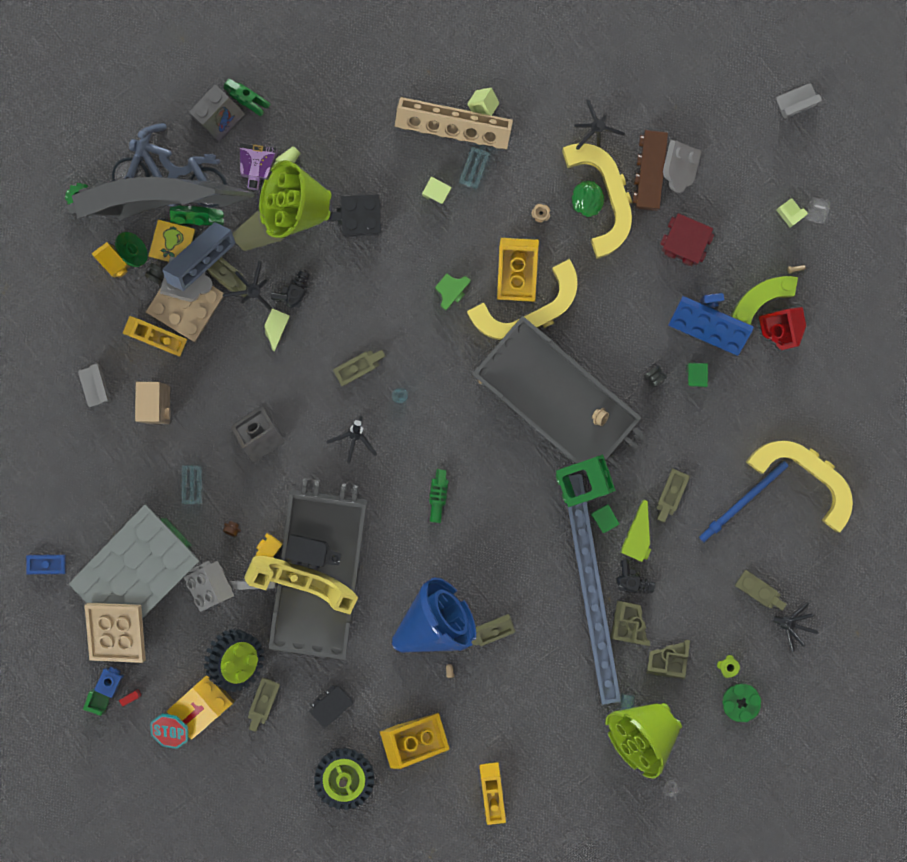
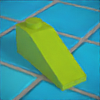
M646 500L641 501L620 550V553L643 562V559L647 560L651 552L649 548L648 501Z

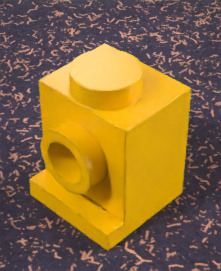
M266 533L265 537L267 540L262 539L256 547L258 552L255 556L274 558L283 546V543L271 534Z

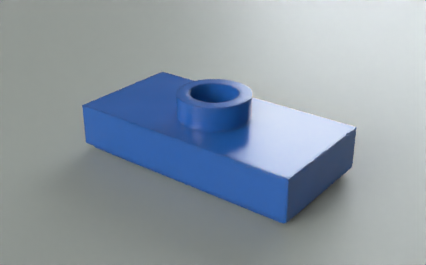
M724 294L705 295L700 299V303L710 308L718 307V304L724 301Z
M26 555V575L66 574V555Z

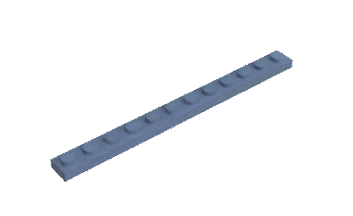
M582 474L570 475L569 478L575 495L585 494ZM587 502L568 507L601 704L603 705L621 702Z

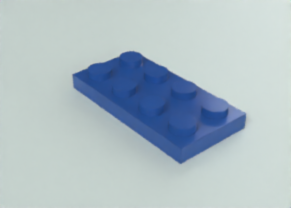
M682 296L668 324L670 327L739 356L753 330V326L685 296Z

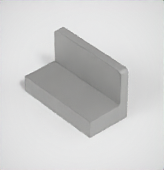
M811 83L776 97L784 119L819 105L822 102L820 94H815Z
M100 364L90 365L89 368L78 371L88 407L111 401Z

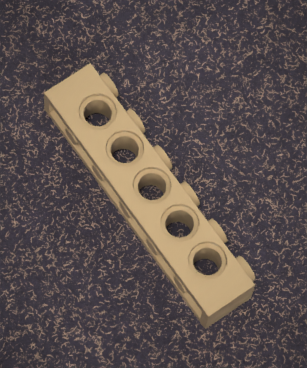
M400 97L395 127L453 138L459 141L473 142L479 145L493 146L499 149H507L513 120Z

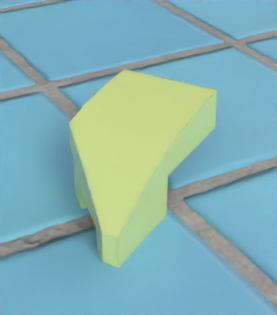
M275 309L271 310L264 326L266 337H268L273 351L276 350L290 318L289 315Z

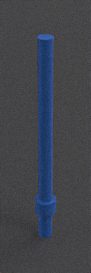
M785 461L781 462L717 521L714 520L709 525V528L699 536V539L704 543L714 533L717 534L728 520L789 465Z

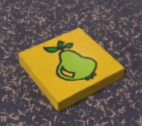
M158 220L148 257L169 262L170 257H176L193 242L196 229Z

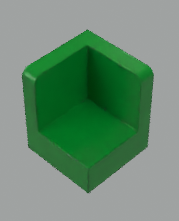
M688 363L686 370L688 372V386L708 387V363Z
M608 504L590 513L602 533H606L620 525Z
M92 689L88 693L83 710L102 716L106 712L110 697Z

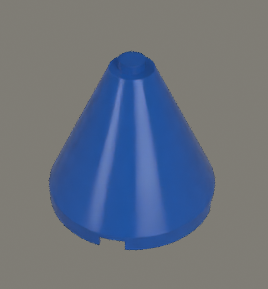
M432 578L422 585L392 638V645L395 650L401 653L461 651L473 645L471 642L476 639L474 618L465 600L460 602L454 595L457 590L450 583L441 578Z

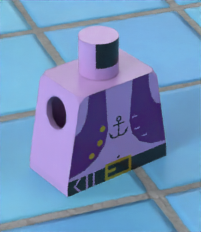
M240 143V173L242 177L249 178L247 188L259 190L260 179H269L272 172L270 170L278 154L276 148Z

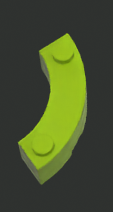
M782 276L761 282L739 300L732 311L731 317L751 325L755 313L767 301L795 296L798 277Z

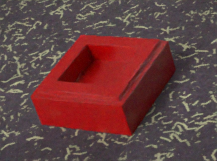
M137 689L120 699L119 702L124 707L141 697L142 694Z

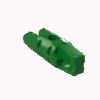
M231 79L224 83V90L230 93L229 96L260 117L264 114V111L255 102L266 109L271 105L270 102L241 83H236Z

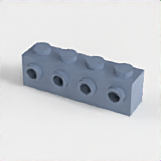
M214 222L162 269L167 283L182 291L186 290L236 244L232 231Z

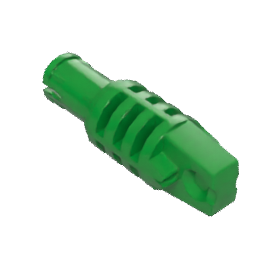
M437 469L435 479L431 481L429 499L431 513L429 522L441 523L442 509L446 504L449 480H446V470Z

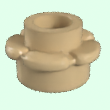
M542 204L535 205L532 210V217L535 218V221L539 223L547 221L550 218L549 207Z
M605 408L595 410L592 415L593 423L603 426L609 418V413L605 411Z

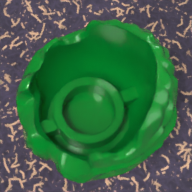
M590 180L576 185L572 195L574 210L586 217L597 215L604 204V195L600 186Z

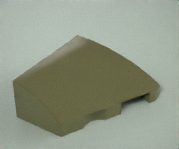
M259 210L232 233L235 242L244 252L284 240V238L271 237L266 233L267 228L265 224L261 223Z
M617 601L610 639L650 646V640H647L645 632L646 625L642 620L641 605Z
M690 640L651 651L649 653L646 674L685 679Z

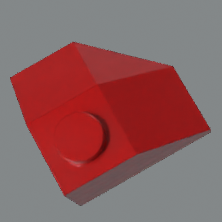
M803 307L759 316L762 335L775 342L779 349L785 350L800 346L806 329Z

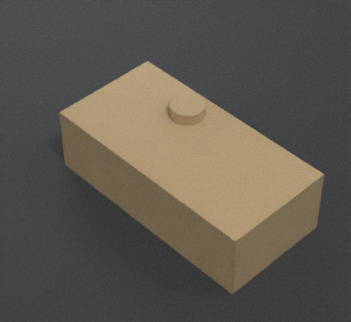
M136 382L135 421L146 424H170V386L161 382Z

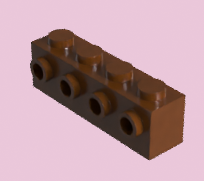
M645 130L643 135L639 137V146L642 147V151L637 156V165L640 168L639 173L635 174L634 184L638 185L637 192H633L632 203H635V209L658 211L660 209L668 132Z

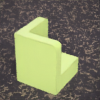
M486 88L476 90L467 104L472 112L492 115L499 105V101L493 89Z
M431 177L422 196L443 204L452 187Z
M789 199L776 210L790 228L808 214L804 208L800 209L793 199Z

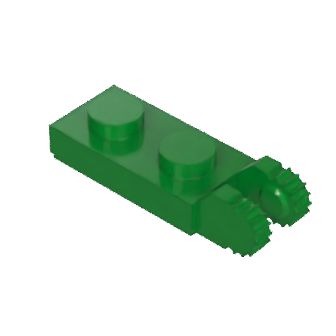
M182 205L170 206L171 223L211 226L216 222L224 226V212L219 209Z

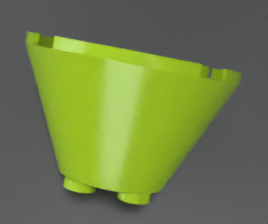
M283 160L271 168L270 171L272 173L269 179L264 180L259 201L261 223L265 224L268 235L274 238H284L319 225L329 219L330 190H326L292 161Z
M655 703L614 711L606 717L605 721L606 725L609 724L610 731L608 736L619 755L634 770L638 768L644 772L642 775L647 778H657L662 773L682 728L680 721L674 718L669 706L665 703Z

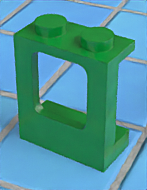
M603 454L556 470V480L561 485L562 497L568 507L616 491ZM585 470L592 490L591 492L576 496L569 474Z

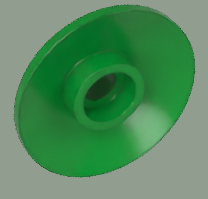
M122 232L116 237V251L125 263L133 267H140L146 263L148 259L147 248L137 235L131 232Z

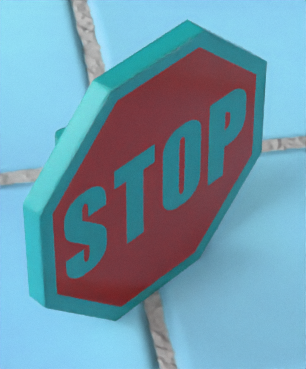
M160 714L150 723L151 736L163 747L177 749L189 740L188 726L175 715Z

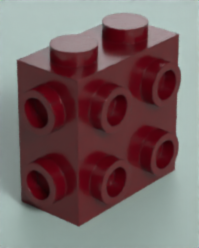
M679 213L676 217H671L668 224L670 231L668 235L664 234L660 243L663 246L661 251L665 252L664 255L669 258L675 259L677 257L682 259L683 264L691 267L699 262H703L707 253L704 249L707 244H711L714 234H712L713 228Z

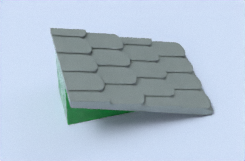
M145 504L78 573L69 585L86 603L141 605L143 619L200 560L189 550L192 544L167 518H159Z

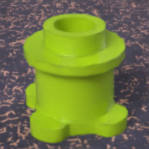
M727 655L726 659L717 663V667L725 678L736 676L740 670L739 663L732 655ZM729 664H732L731 670H727Z

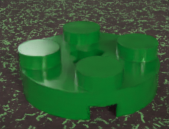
M748 684L732 685L724 692L722 697L724 712L730 719L736 722H749L760 711L761 697L756 689ZM745 698L746 706L738 708L736 701Z

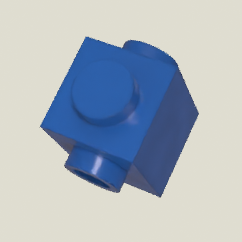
M112 666L103 669L94 691L110 698L115 697L124 675L120 674L121 670Z

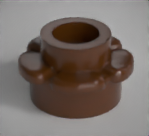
M229 521L223 524V532L225 534L237 537L238 533H241L237 523Z

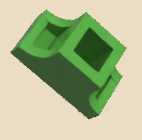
M447 273L435 287V290L441 294L443 299L440 307L447 311L455 301L458 303L464 297L463 291L471 283V280L466 276L461 279H455Z

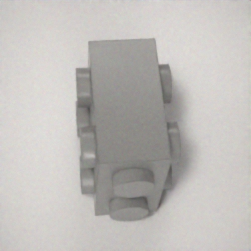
M210 561L200 564L190 570L191 574L184 577L186 585L194 598L195 605L199 608L200 612L234 596L232 588L224 575L223 568L218 561L212 564Z

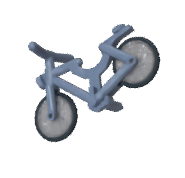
M164 123L151 125L140 130L138 137L141 139H132L129 144L130 151H136L133 158L126 157L119 160L112 171V181L150 177L147 167L142 162L144 159L154 177H162L149 152L159 155L161 163L170 172L167 178L178 179L179 175H186L193 171L194 174L190 180L210 181L227 185L226 179L218 170L201 165V163L219 164L220 159H215L216 155L204 154V157L193 156L188 159L187 166L178 167L169 160V157L172 155L170 150L149 144L152 133L166 130L167 126ZM198 203L199 205L207 208H213L219 205L211 203ZM173 204V205H168V206L174 207V206H177V205H179V204Z

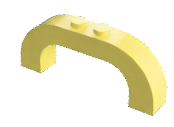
M586 143L577 150L576 146L578 144H572L562 149L567 168L581 164L595 167L602 175L615 216V223L610 232L591 239L596 259L617 250L628 236L632 223L629 205L632 203L629 192L626 193L624 185H626L624 175H620L616 163L607 152L595 145Z
M570 259L552 268L559 284V293L556 299L550 304L524 316L537 328L542 325L546 328L554 324L553 320L561 316L570 307L575 298L577 275ZM485 303L467 311L471 322L481 333L497 340H502L518 321L502 323L495 320L490 315Z
M790 441L770 442L759 447L751 454L746 463L760 474H764L773 461L785 457L795 461L825 484L831 492L832 505L821 521L836 532L840 533L852 512V494L847 482L834 470L835 466L827 460L823 462L819 459L820 455L811 448L808 450L802 445Z
M253 557L244 576L249 586L266 590L270 581L317 595L328 602L334 610L351 614L358 599L357 595L350 588L324 573L273 557Z

